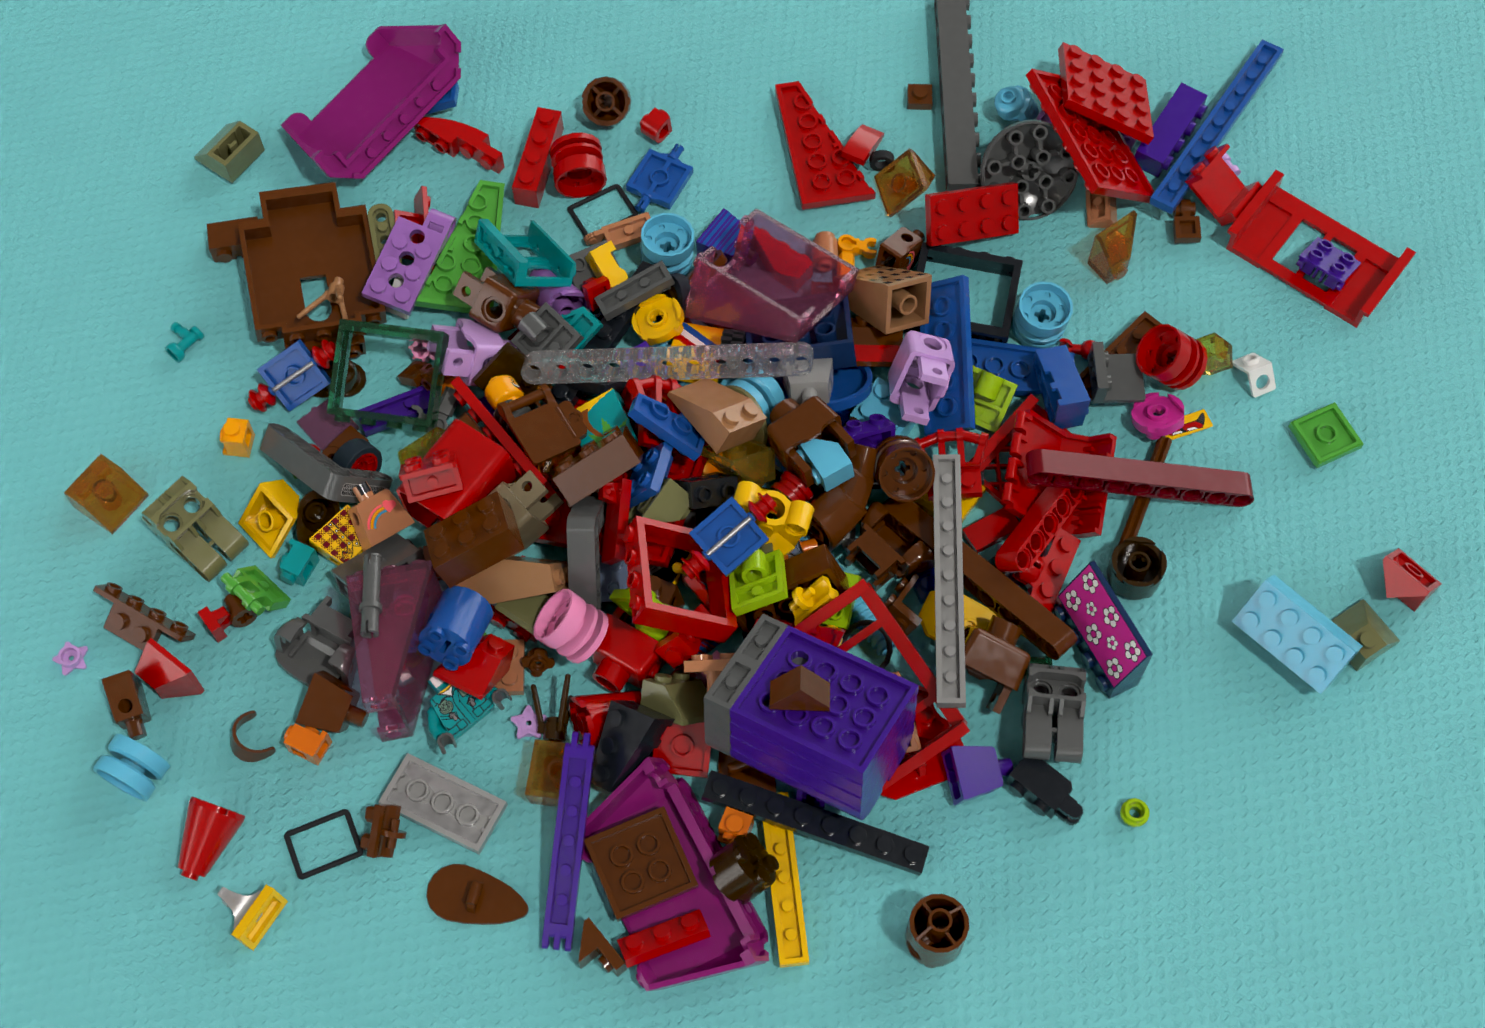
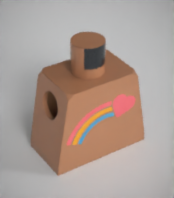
M367 481L352 488L360 503L349 509L348 513L363 551L415 523L389 489L386 488L374 495Z

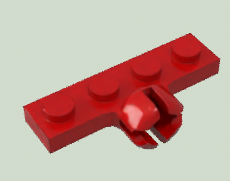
M1062 528L1059 529L1047 545L1043 556H1039L1027 572L1012 573L1016 580L1027 587V593L1050 612L1053 610L1056 598L1060 593L1081 540Z

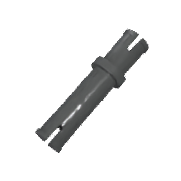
M368 553L363 556L362 602L359 604V612L362 614L360 635L369 639L372 638V632L374 638L379 636V614L383 610V606L380 603L382 556L378 553H371V559H369Z

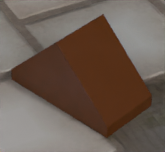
M800 665L770 681L769 709L830 711V683Z

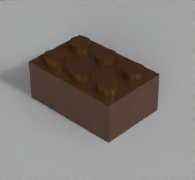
M615 425L604 433V437L596 443L595 440H591L580 448L582 451L575 457L570 454L561 459L555 468L556 471L552 479L569 505L572 506L641 463L644 451L638 446V442L626 425L621 428Z
M498 491L424 530L433 569L450 588L524 549L513 510Z

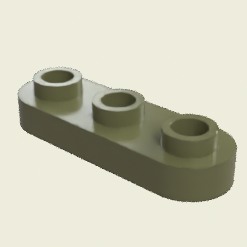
M386 204L373 205L368 211V221L376 262L385 245L381 242L388 239L395 225L393 211ZM381 217L385 218L383 222L377 221Z

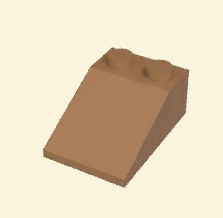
M704 378L669 391L667 394L716 454L754 439L767 419L751 398L709 378Z

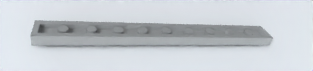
M960 454L933 455L935 468L933 506L937 708H966Z

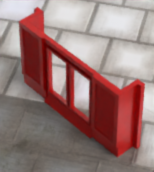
M1275 170L1228 229L1227 233L1231 237L1226 249L1253 266L1260 267L1357 328L1365 316H1370L1416 252L1407 247L1399 258L1281 189L1280 184L1285 174ZM1301 222L1325 235L1323 239L1330 242L1333 239L1356 253L1354 257L1361 262V265L1345 281L1341 291L1337 289L1333 291L1329 288L1326 292L1304 279L1303 277L1306 273L1300 270L1294 273L1273 260Z

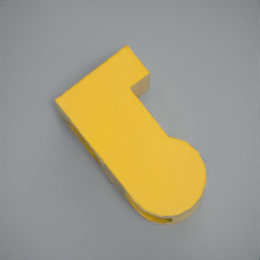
M610 240L590 251L585 259L595 276L599 278L604 275L609 279L611 288L627 280L628 275L624 269L618 266L612 254L616 248Z

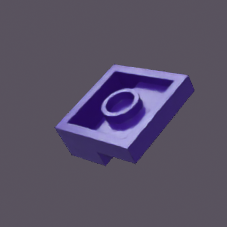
M872 414L867 421L849 420L843 428L854 439L855 444L876 448L885 438L895 435L896 424L882 414Z

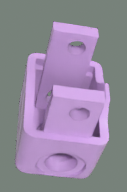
M913 330L905 334L888 372L890 401L900 405L902 420L927 426L930 420L929 412L933 411L940 398L944 397L951 374L955 368L949 340ZM907 383L915 384L919 389L912 388Z

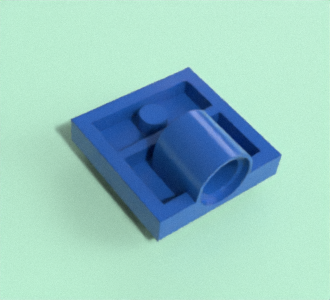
M664 441L656 447H651L643 454L641 463L631 468L632 474L629 479L632 480L630 508L659 493L663 479L668 478L673 462V456L671 455L673 446Z

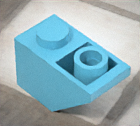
M812 439L809 442L798 445L796 452L811 467L814 483L816 485L821 484L826 492L855 476L852 462L839 443Z

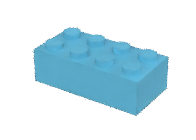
M1275 575L1267 578L1232 621L1320 694L1332 684L1363 647Z

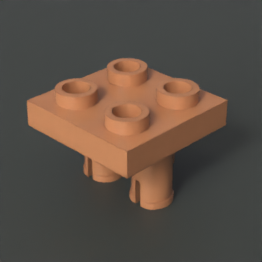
M720 653V659H713V655L708 654L691 655V661H684V672L704 673L707 677L708 692L734 653Z

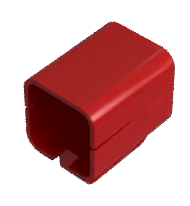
M459 419L452 421L422 459L432 457L433 452L442 449H448L449 452L455 451L464 489L413 503H408L403 482L396 490L405 510L414 520L426 528L486 497L502 481L510 484L517 478L510 454L503 447Z

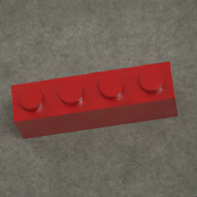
M537 107L512 185L514 202L517 205L539 208L552 168L550 146L556 139L562 136L564 130L561 111Z

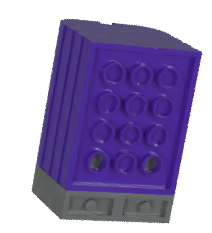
M762 614L704 696L705 743L859 820H863L874 807L882 794L884 784L887 780L890 781L909 747L914 731L919 685ZM802 665L830 683V711L769 709L770 681Z

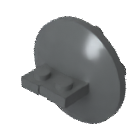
M1023 120L1004 128L989 143L981 161L980 180L981 186L1009 182L1018 183L1019 220H1036L1055 212L1067 201L1075 188L1079 172L1075 169L1072 157L1063 148V141L1059 134L1054 131L1051 123L1042 120ZM1033 214H1041V215H1039V216L1029 217L1030 215H1033Z

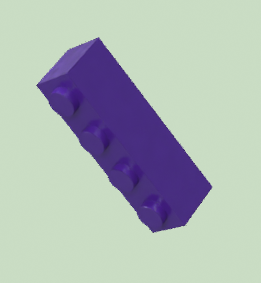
M1181 82L1152 126L1153 140L1149 145L1142 142L1136 150L1135 159L1143 171L1159 178L1163 170H1169L1174 161L1172 156L1175 152L1178 154L1181 152L1186 141L1184 138L1186 135L1190 137L1197 125L1195 121L1197 118L1201 120L1208 108L1205 105L1207 94Z

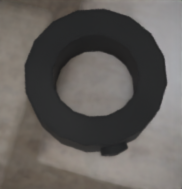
M887 150L873 152L869 157L870 167L876 171L890 170L894 166L893 153Z

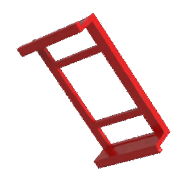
M864 578L793 627L807 634L861 596L877 620L837 648L848 651L883 627L930 694L917 703L916 715L934 702L937 704L935 675L869 582L867 583ZM939 708L951 726L923 744L920 750L913 751L904 757L890 781L887 780L884 784V790L970 732L967 726L968 722L958 708Z

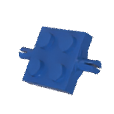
M675 144L670 154L659 153L649 149L626 184V191L641 197L635 206L638 212L644 213L650 203H656L671 209L693 174V167L682 163L678 159L684 151L682 145Z

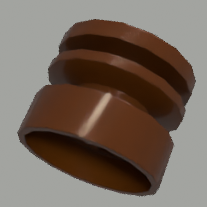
M894 435L885 438L876 446L877 455L874 478L888 497L896 501L911 502L920 499L930 490L935 478L934 464L916 440L908 436ZM899 461H903L904 463H901L900 468L897 469L896 466H899Z

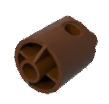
M931 894L920 899L913 907L905 932V939L910 954L919 963L924 964L928 968L940 967L953 962L960 954L969 931V917L963 905L948 895Z

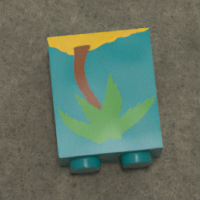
M613 388L576 408L582 413L583 422L587 427V436L581 439V447L591 440H595L596 443L604 437V433L615 425H618L619 428L626 425L638 442V438L623 409L625 402L622 396ZM640 446L643 451L647 449L646 447Z

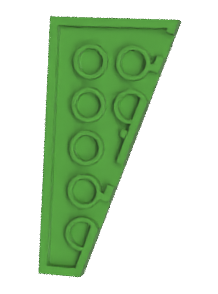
M479 181L463 215L458 220L454 232L449 237L440 254L435 268L428 277L421 294H419L415 306L462 313L470 312L472 307L454 296L453 292L464 271L471 273L478 279H481L486 267L490 266L497 271V266L474 241L479 219H489L499 231L501 230L505 183ZM469 287L465 288V292L467 295H470L471 293ZM494 301L490 303V307H494Z

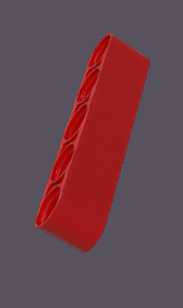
M1047 486L997 551L995 556L997 569L1002 573L1027 572L1082 500L1084 490Z

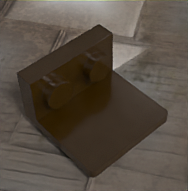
M509 342L472 379L477 386L485 391L491 378L509 375L515 379L524 395L537 390V387L543 383H546L549 388L553 384L547 375Z

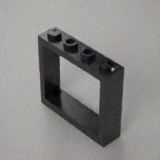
M923 242L916 272L924 273L926 262L929 261L1012 277L1002 327L971 322V338L1007 343L1023 260L1010 256L991 255L988 252L970 251L961 247L928 246L926 242ZM920 326L905 329L904 332L910 330L920 332Z

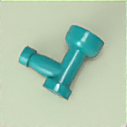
M174 322L171 325V331L177 333L183 339L177 344L169 343L165 350L176 362L180 363L185 358L184 351L197 340L201 341L204 338V334L196 326L190 328L189 331L178 322Z

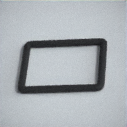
M614 184L568 207L569 214L584 237L588 232L573 209L617 189L633 215L624 219L638 215L637 210L620 185Z
M342 809L289 830L284 835L297 877L302 880L363 855L358 833L351 814L347 809ZM345 815L358 852L302 873L290 836Z

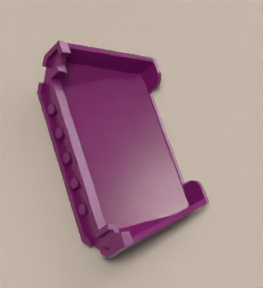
M446 24L377 27L366 40V49L373 58L312 120L303 113H293L281 126L327 177L364 179L461 78V68H459L461 42Z
M647 757L587 817L585 839L664 806L696 878L698 888L622 921L629 935L700 909L711 937L637 964L636 979L646 991H657L765 964L769 961V953L764 949V944L768 942V932L752 902L741 904L742 901L739 899L733 902L723 895L714 883L712 876L716 873L713 866L709 867V861L723 847L717 840V836L695 794L682 777L677 780L668 771L670 765L663 758ZM584 844L582 860L592 863Z

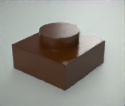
M908 84L907 109L932 110V84Z

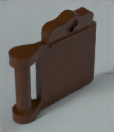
M546 383L539 385L537 390L508 403L503 401L497 404L500 416L509 425L534 466L579 447L581 439L587 436V427L583 422L582 413L575 409L570 401H563L558 404ZM539 400H543L546 403L516 418L512 413Z

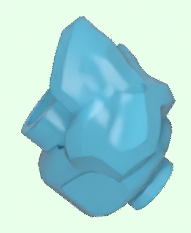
M1023 86L1005 87L995 96L994 105L998 115L1003 120H1033L1039 113L1038 106L1034 99H1032L1029 90Z

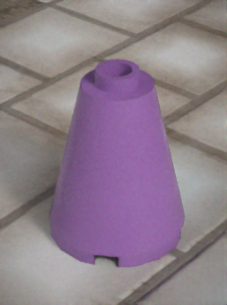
M533 269L529 276L557 277L548 269ZM571 284V287H538L540 294L536 304L540 307L547 302L560 315L569 314L572 310L580 307L587 308L584 293L573 284Z

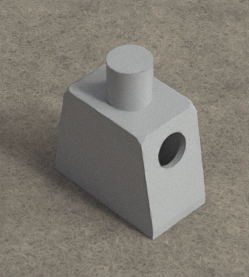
M832 358L782 361L783 386L788 398L795 399L799 405L812 396L820 397L826 404L830 402L833 387Z

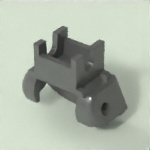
M329 596L324 598L311 616L305 613L301 616L302 619L299 617L291 619L278 629L274 636L276 646L275 657L279 666L287 674L308 687L314 673L322 670L352 687L358 666L355 649L364 639L360 635L362 614L359 613L354 620L330 607L332 598ZM309 623L311 631L303 633V628Z

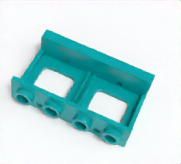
M489 219L478 220L475 244L514 286L571 287L573 277L576 274V263L534 220H530L528 235H503ZM515 247L529 248L537 257H524ZM528 269H548L557 277L527 276Z

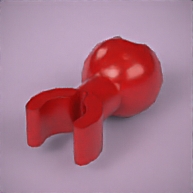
M1061 338L1059 346L1066 345L1069 352L1079 354L1088 360L1087 357L1092 342L1095 341L1086 340L1082 344H1072L1069 339Z

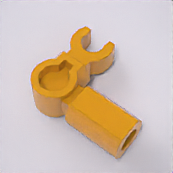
M848 234L840 236L838 239V275L855 271V256L863 255L867 259L875 258L877 250H871L868 247H875L876 239L869 237L859 240V238H854Z

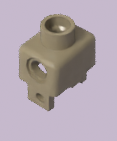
M530 470L516 483L507 484L502 481L487 495L489 496L498 491L513 510L523 542V550L527 549L550 529L545 520L564 504L557 493L553 494L545 503H541L540 499L549 491ZM532 483V489L526 492L524 490L525 485Z

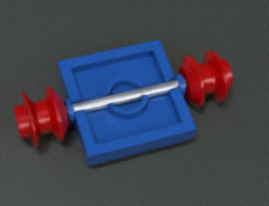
M301 339L297 340L257 369L269 386L260 383L258 384V391L249 390V404L257 411L266 412L267 404L271 406L276 405L277 395L287 410L291 411L332 382L323 368L329 369V361L331 360L336 363L339 362L340 350L337 345L332 341L328 342L324 339L321 341V348L317 346L312 347L311 354Z
M758 492V501L755 503L748 501V509L750 511L748 513L731 496L689 532V535L703 550L701 553L691 550L692 557L689 560L681 558L684 564L680 568L691 580L694 577L700 580L699 573L702 570L710 572V564L708 562L710 560L727 577L769 541V538L755 523L756 519L759 522L767 523V514L770 512L775 515L777 514L774 508L778 505L768 493L762 495Z

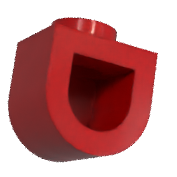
M654 108L649 114H645L640 121L641 133L657 143L662 142L672 132L670 116L662 109Z

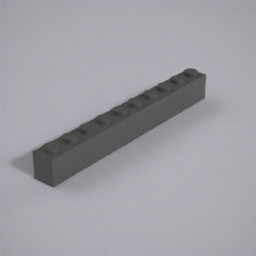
M934 0L946 191L981 187L980 173H978V168L981 166V153H976V147H979V132H975V127L978 126V113L973 112V107H976L977 103L976 92H972V88L975 87V73H971L970 70L974 65V54L969 53V49H972V34H968V30L971 29V15L966 13V11H969L970 0Z

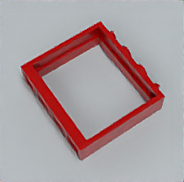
M636 515L632 522L626 526L624 537L622 538L626 548L624 560L628 569L627 587L630 590L629 607L632 610L633 623L725 643L738 628L737 618L731 607L729 575L726 577L712 560L708 561L710 572L706 571L711 615L653 602L646 541L686 551L696 550L701 553L703 550L689 535V532L693 529Z

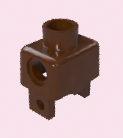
M490 266L486 267L481 279L464 271L453 292L454 296L472 307L469 317L496 333L515 328L519 330L518 325L522 318L530 312H537L541 308L536 304L540 294L538 287L514 286L503 273H499ZM466 287H469V288H470V291H471L470 295H467V294H466V292H465V288H466ZM492 301L498 303L497 306L490 307Z
M812 396L800 405L795 399L788 398L779 402L771 411L770 421L772 423L768 426L767 433L772 452L786 471L797 475L807 487L814 484L811 467L796 452L799 444L809 442L812 439L837 442L849 459L857 455L854 439L842 427L841 417L820 397Z
M992 615L985 630L971 625L964 628L965 669L969 675L979 680L990 679L998 683L986 708L1000 714L1011 691H1018L1031 657L1028 652L1015 646L1023 630L1000 617Z

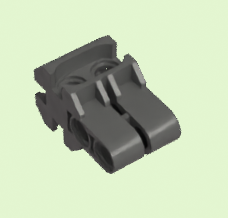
M1029 663L1022 691V758L1049 760L1051 743H1054V761L1081 764L1086 693H1084L1086 683L1085 668Z

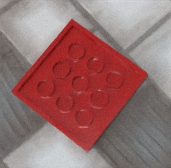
M1063 42L1058 48L1063 107L1149 145L1154 138L1146 80L1139 74L1125 71L1117 64L1112 65L1104 61L1098 55L1088 54L1076 45H1069Z

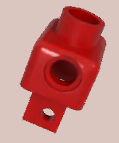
M618 606L612 615L606 614L609 624L606 635L601 645L591 655L593 662L598 665L592 674L593 679L613 693L621 692L627 682L642 689L643 679L654 678L655 674L666 663L654 651L656 644L660 641L625 623L630 615ZM669 631L663 639L671 635L673 632Z

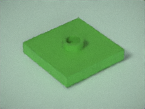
M1335 402L1290 422L1288 426L1316 468L1361 449L1364 445Z

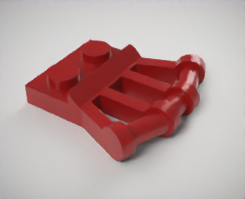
M651 375L650 378L641 380L632 378L627 382V389L634 398L639 393L645 395L644 390L649 389L651 391V398L661 403L662 390L668 394L669 391L683 387L678 384L676 379L668 378L663 380L658 375ZM667 396V406L670 411L678 414V408ZM638 424V446L651 448L664 442V440H660L647 428ZM673 447L672 452L679 453L678 450Z
M960 427L956 428V431L937 429V432L921 439L919 437L914 438L924 451L925 448L938 443L939 455H946L945 442L956 441L961 465V499L982 497L980 464L988 443L989 433L982 432L978 434L963 430ZM964 441L978 444L972 462H965ZM933 484L928 491V501H933Z

